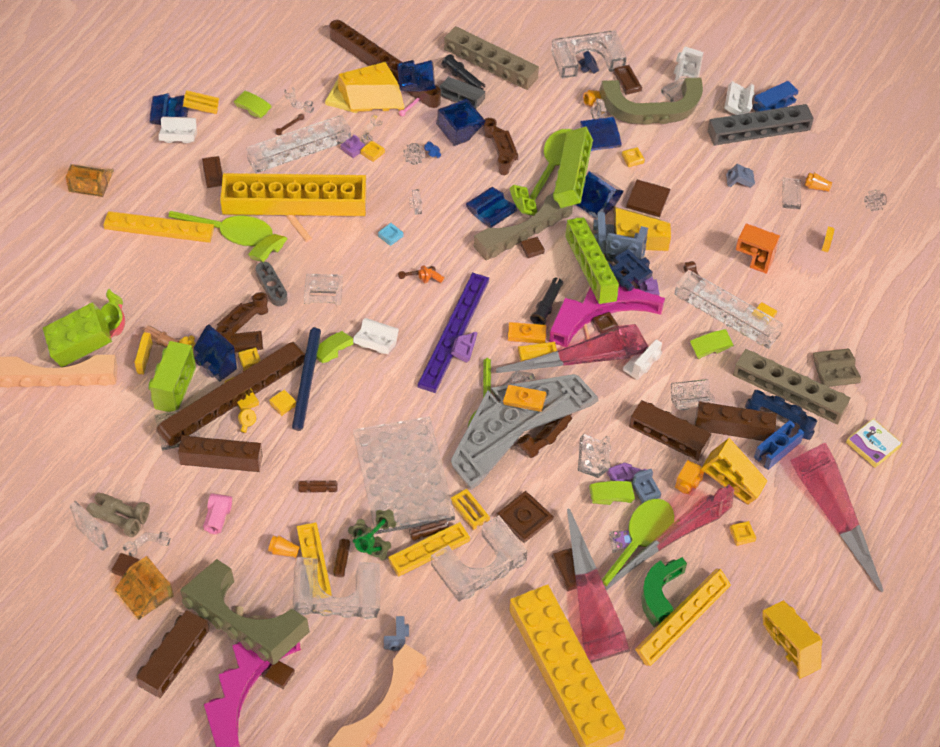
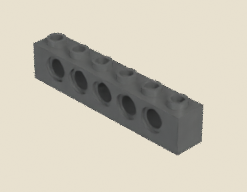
M803 104L710 119L708 133L713 145L716 146L810 131L814 118L808 105Z

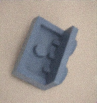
M598 212L597 220H593V230H596L594 237L602 253L606 254L608 233L614 234V225L605 224V212Z

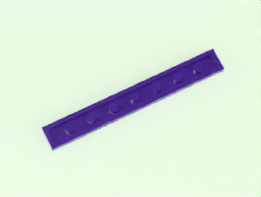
M472 272L418 382V388L433 393L437 392L453 358L451 351L454 341L458 336L464 335L488 286L489 277Z

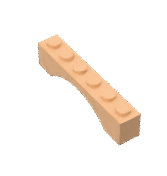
M95 355L77 365L63 368L35 366L23 361L18 356L0 357V387L115 385L118 365L115 355Z
M405 644L393 659L392 682L382 703L364 719L341 727L328 744V747H367L368 744L372 745L377 737L378 730L388 724L390 714L393 710L397 711L403 702L402 698L406 693L410 694L415 686L414 682L418 677L422 678L427 671L426 657Z

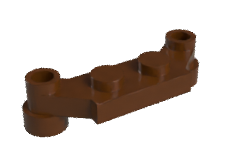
M485 118L483 120L484 136L492 138L499 155L497 162L499 174L507 175L514 161L518 160V152L509 130L504 131L497 127V122L494 118Z
M255 293L252 296V302L240 303L217 324L216 334L223 347H230L233 344V334L257 313L259 315L268 313L266 293Z
M572 414L548 422L534 439L530 434L522 436L517 441L518 446L526 452L529 458L535 457L541 448L556 441V437L568 427V423L573 419Z

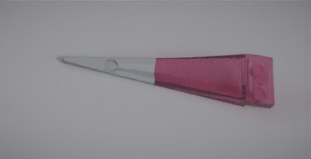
M636 324L618 326L559 351L498 367L496 373L628 359L630 355L644 353L649 346Z
M824 442L790 460L802 483L878 589L883 592L882 584L838 464L827 443Z
M728 484L724 489L719 488L714 496L712 494L703 496L624 566L607 587L604 585L601 588L604 591L608 590L622 577L658 551L687 534L718 520L732 508L735 489Z
M568 508L567 514L577 584L582 642L590 663H594L629 652L630 648L624 628L573 514Z

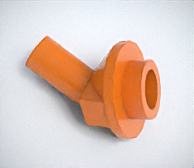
M422 265L418 271L419 279L425 284L428 283L431 277L439 283H442L445 278L432 270V268L428 269L425 265Z

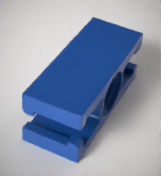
M788 80L756 95L754 101L758 103L753 104L752 108L758 112L788 107L796 103L797 99L793 95H798L799 90Z
M790 420L756 448L754 458L758 462L762 460V455L767 452L770 453L765 456L767 459L764 467L767 470L772 468L802 441L804 431L801 429L793 437H788L795 427V424Z

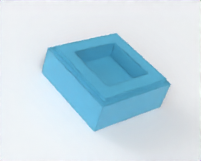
M390 223L378 232V237L391 246L403 237V232Z

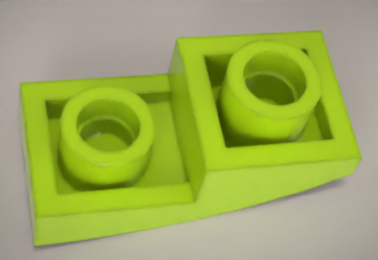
M244 91L234 101L237 107L248 110L250 115L258 118L265 116L272 107L267 101L248 91Z
M512 185L509 188L513 201L522 214L534 216L538 212L535 199L529 198L527 187Z
M278 234L269 235L260 241L250 251L248 256L253 260L264 263L271 252H279L287 241V237Z
M726 329L715 331L690 341L698 359L713 352L718 354L734 346Z
M343 331L330 336L319 344L316 359L321 363H326L337 358L338 350H343L353 345V338Z
M607 481L589 485L592 503L611 505L613 501L632 503L635 499L632 483L629 481Z

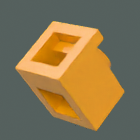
M687 460L677 477L675 488L684 494H690L693 488L697 489L705 473L701 470L702 466Z

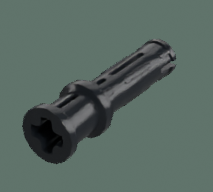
M448 54L443 59L442 66L448 68L452 75L459 76L467 84L484 90L485 84L466 70L464 64L455 60L452 54Z
M553 278L543 300L537 303L536 311L530 316L532 323L545 325L546 317L552 312V304L564 284L560 278L557 284L558 278Z

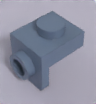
M736 164L726 173L727 185L729 187H732L736 182L750 188L755 184L753 171L739 164Z
M652 469L640 470L633 477L632 486L642 503L661 497V492L652 478Z
M396 616V636H384V649L398 651L405 645V637H409V624H405L404 616Z

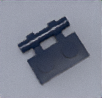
M629 249L614 258L616 265L612 266L608 263L615 278L619 281V285L628 291L634 288V285L630 282L634 281L639 285L652 277L653 271ZM623 270L627 275L623 276L620 271Z

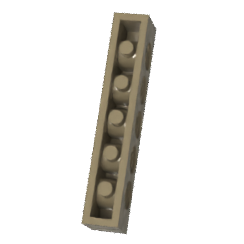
M457 26L444 37V50L519 87L528 90L538 79L539 66Z
M745 349L733 373V376L773 395L782 397L784 400L837 425L851 397L846 396L842 392L831 389L825 384L816 382L748 349Z

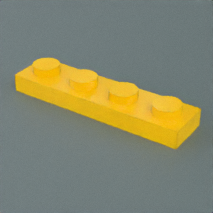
M317 522L297 526L311 602L332 598Z
M461 522L389 556L388 560L399 577L470 542V536Z

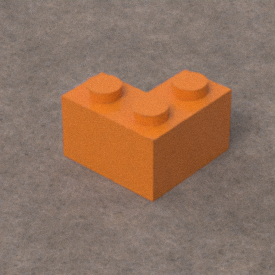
M746 223L738 238L736 250L753 256L750 268L767 274L774 260L780 235Z

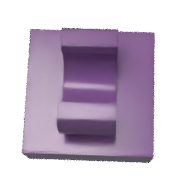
M354 134L341 144V150L353 159L360 154V150L365 144Z
M653 276L638 285V289L654 295L660 294L657 279H653Z

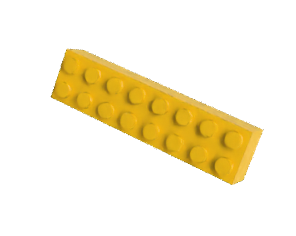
M223 173L220 198L222 214L366 216V175Z
M547 584L511 598L509 612L578 746L606 747L623 740L626 728L550 586Z

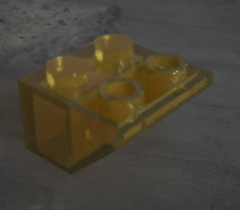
M80 163L71 164L65 177L69 192L103 197L114 170L112 168Z
M148 556L130 566L115 588V592L138 620L174 597L171 584Z

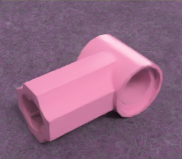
M210 494L208 513L203 526L205 531L215 535L221 533L226 514H229L231 511L232 496Z

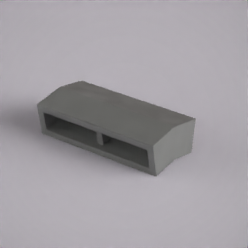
M449 76L440 85L442 96L457 102L464 101L465 105L474 109L479 107L485 99L484 90Z

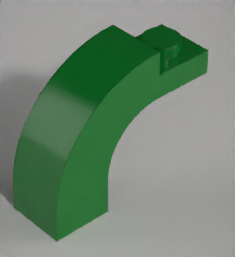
M683 557L669 561L666 566L660 560L646 575L641 603L643 611L653 627L658 626L673 612V606L664 596L662 588L671 580L685 573L687 562Z

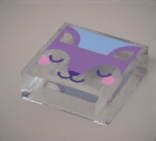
M629 530L610 531L609 533L612 553L624 552L632 541Z

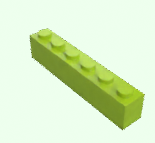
M586 126L568 131L564 140L565 145L562 150L557 181L555 182V191L553 192V198L555 202H558L560 208L581 203L593 142Z

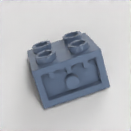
M641 226L639 233H635L634 238L608 233L606 260L614 262V258L627 249L640 260L644 258L648 228Z

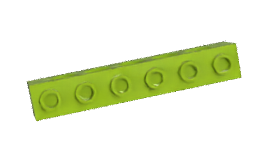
M585 218L568 219L565 237L598 303L616 302L619 283Z

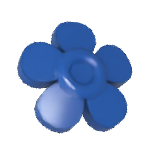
M429 141L424 145V149L429 151L428 155L433 158L435 156L437 158L441 157L438 146H434Z

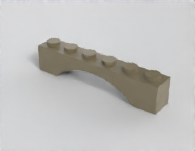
M552 193L546 196L541 209L529 220L511 227L487 228L474 235V248L486 261L495 258L521 241L539 234L542 230L555 225L564 218H568L572 214L573 205L560 208L558 202H555Z

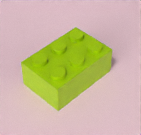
M93 302L43 327L50 357L61 367L112 342L104 313Z
M169 341L167 348L163 349L162 360L160 363H157L155 376L150 379L148 389L151 391V401H153L156 410L174 414L178 412L196 370L192 345Z

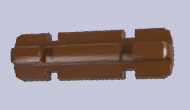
M317 480L310 481V483L299 481L298 490L300 493L307 492V490H310V492H326V490L337 492L338 483L336 480H329V482Z
M446 519L439 520L438 523L432 522L422 525L420 528H411L409 534L412 540L420 539V536L424 538L449 528V524Z
M342 538L339 540V548L333 570L335 577L342 578L345 575L348 551L351 545L349 539Z

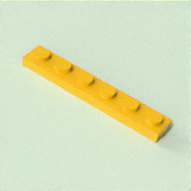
M108 211L103 224L106 230L208 243L211 242L214 232V224Z
M715 569L635 648L645 666H651L731 586L721 569Z

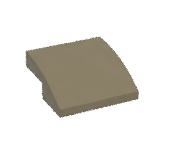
M849 348L813 353L815 367L822 384L832 387L861 382V376L855 367L856 359Z

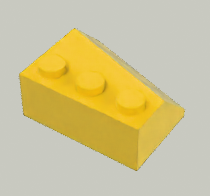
M386 62L338 74V90L346 104H348L350 111H372V109L389 111L391 108H398V111L405 109L399 84Z
M616 206L613 207L614 234L634 238L635 233H639L641 226L647 227L646 250L669 251L671 225L668 221Z

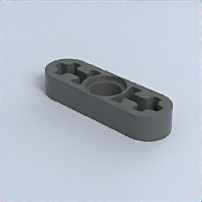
M268 262L258 263L255 268L256 276L270 301L275 306L285 305L288 301L287 291L272 265ZM261 270L267 271V274H268V275L265 276L264 271H261ZM270 281H274L277 283L275 286L267 285V283ZM277 291H278V295H279L280 297H282V298L276 297V292H277Z

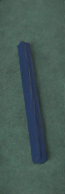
M316 327L310 329L292 428L297 431L303 430L321 335V329Z

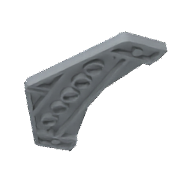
M575 374L511 384L513 386L546 392L547 396L542 412L504 405L503 400L508 385L492 387V392L500 402L487 391L451 459L454 470L471 490L483 481L524 431L591 407L599 401L597 395Z

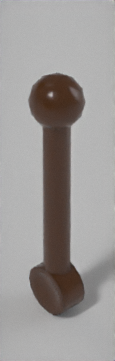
M299 114L296 119L284 127L277 128L275 130L276 135H281L282 131L297 121L303 120L304 114Z
M430 266L428 268H432V270L436 271V268L434 266ZM419 270L406 273L400 271L398 277L404 279L406 276L418 274Z

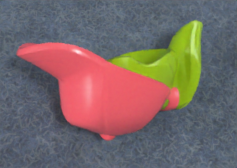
M108 289L106 297L109 302L101 308V311L104 313L112 338L119 336L124 330L125 316L122 311V298Z

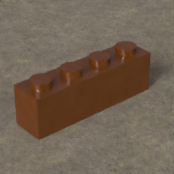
M643 400L640 401L630 418V428L697 461L700 460L710 442L711 433L705 429L696 427L687 420L680 419L670 412L664 411L652 403H647Z
M699 401L694 426L703 428L710 433L765 441L775 433L777 414Z
M182 436L178 450L181 465L260 472L263 457L261 443Z
M188 610L183 615H179L172 630L164 635L158 649L152 651L149 661L138 670L136 679L139 687L161 699L210 631L208 621Z

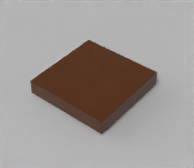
M637 179L626 208L660 218L670 194V188Z
M526 490L496 514V517L523 543L527 542L554 518Z

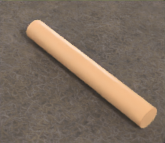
M285 215L305 242L312 240L311 236L294 215Z

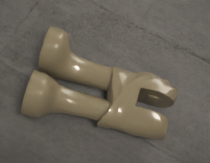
M97 492L94 496L95 501L100 505L92 502L86 508L89 515H92L94 518L103 519L108 523H114L122 528L129 537H134L139 533L140 524H145L150 512V505L146 502H139L136 507H131L122 503V500L100 492ZM116 511H118V512H120V513H122V514H124V515H126V516H128V517H130V518H129V519H126V518H124V517H121V516H119V515L116 514Z

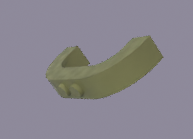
M701 77L685 78L681 86L683 98L676 102H631L623 96L619 80L602 81L599 92L606 110L621 121L645 125L652 123L667 124L684 120L695 111L702 96L703 84Z

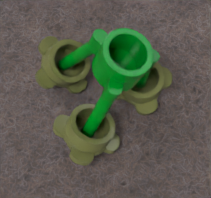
M378 509L376 511L377 525L373 529L368 527L363 519H358L354 526L349 527L348 532L352 534L354 538L352 542L355 543V547L359 552H367L368 555L371 554L374 557H379L380 560H386L387 552L391 549V543L383 541L379 536L374 538L373 535L380 528H395L397 522L394 520L392 510L382 511Z

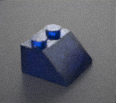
M468 99L438 109L436 125L454 146L469 141L485 124V119Z
M588 171L581 203L575 205L597 219L598 212H605L606 215L616 206L624 190L598 173Z
M208 324L193 348L194 359L198 366H203L212 378L215 377L220 382L237 370L235 350L229 341Z

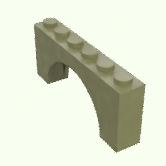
M218 559L180 590L182 603L187 609H193L201 618L212 622L215 628L218 630L222 629L231 639L238 640L247 650L254 651L263 661L267 660L273 665L310 632L307 618L292 608L286 613L270 619H250L233 612L224 602L226 592L234 583L232 569Z

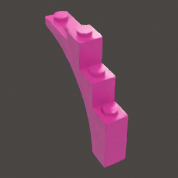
M619 285L616 302L599 304L590 287L583 303L568 298L564 299L551 328L549 342H555V344L567 348L572 338L585 324L593 321L594 317L607 312L646 311L661 315L665 298L635 288L628 291Z
M241 642L232 645L238 668L227 669L223 673L218 674L224 698H214L204 704L216 747H240L238 729L242 705L257 679L273 665L267 660L263 661L254 651L247 650ZM298 642L282 658L297 651H300V642Z

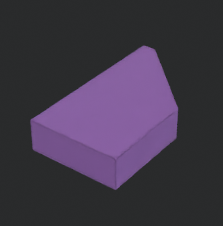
M473 332L468 335L458 336L454 341L451 354L467 363L471 358L478 333Z
M624 462L608 468L606 473L611 481L633 482L634 475L641 469L632 467L631 464Z

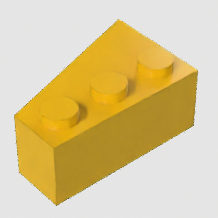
M730 438L712 450L701 467V470L747 505L759 497L767 483L766 478Z
M784 600L764 609L763 626L776 645H782L788 655L785 658L788 662L793 661L798 669L796 674L799 679L821 669L822 639L818 633H815L809 627L807 621L802 620L795 609Z

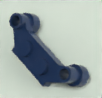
M754 390L751 398L746 402V409L760 411L761 407H765L799 424V429L804 431L803 438L807 440L812 439L815 433L814 428L818 422L817 419L808 416L807 412L803 411L800 406L785 402L782 397L768 396L760 390Z

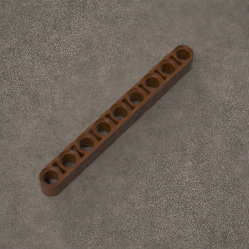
M333 20L330 22V38L333 42L368 66L386 62L400 88L413 97H418L419 101L430 108L440 106L441 89L343 21Z
M295 342L288 343L161 422L156 432L169 446L179 443L182 436H190L236 407L238 401L246 399V394L250 396L252 391L254 394L260 392L304 363L306 353Z

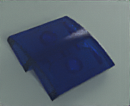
M414 60L397 64L400 90L413 92L436 89L432 60L415 64Z
M169 93L153 96L149 122L161 125L162 117H187L188 108L183 107L184 95L172 98Z
M614 117L580 121L581 128L586 126L593 139L591 151L621 147V138Z
M494 187L489 188L466 203L469 211L489 228L494 227L517 211L516 205L506 200L504 193Z

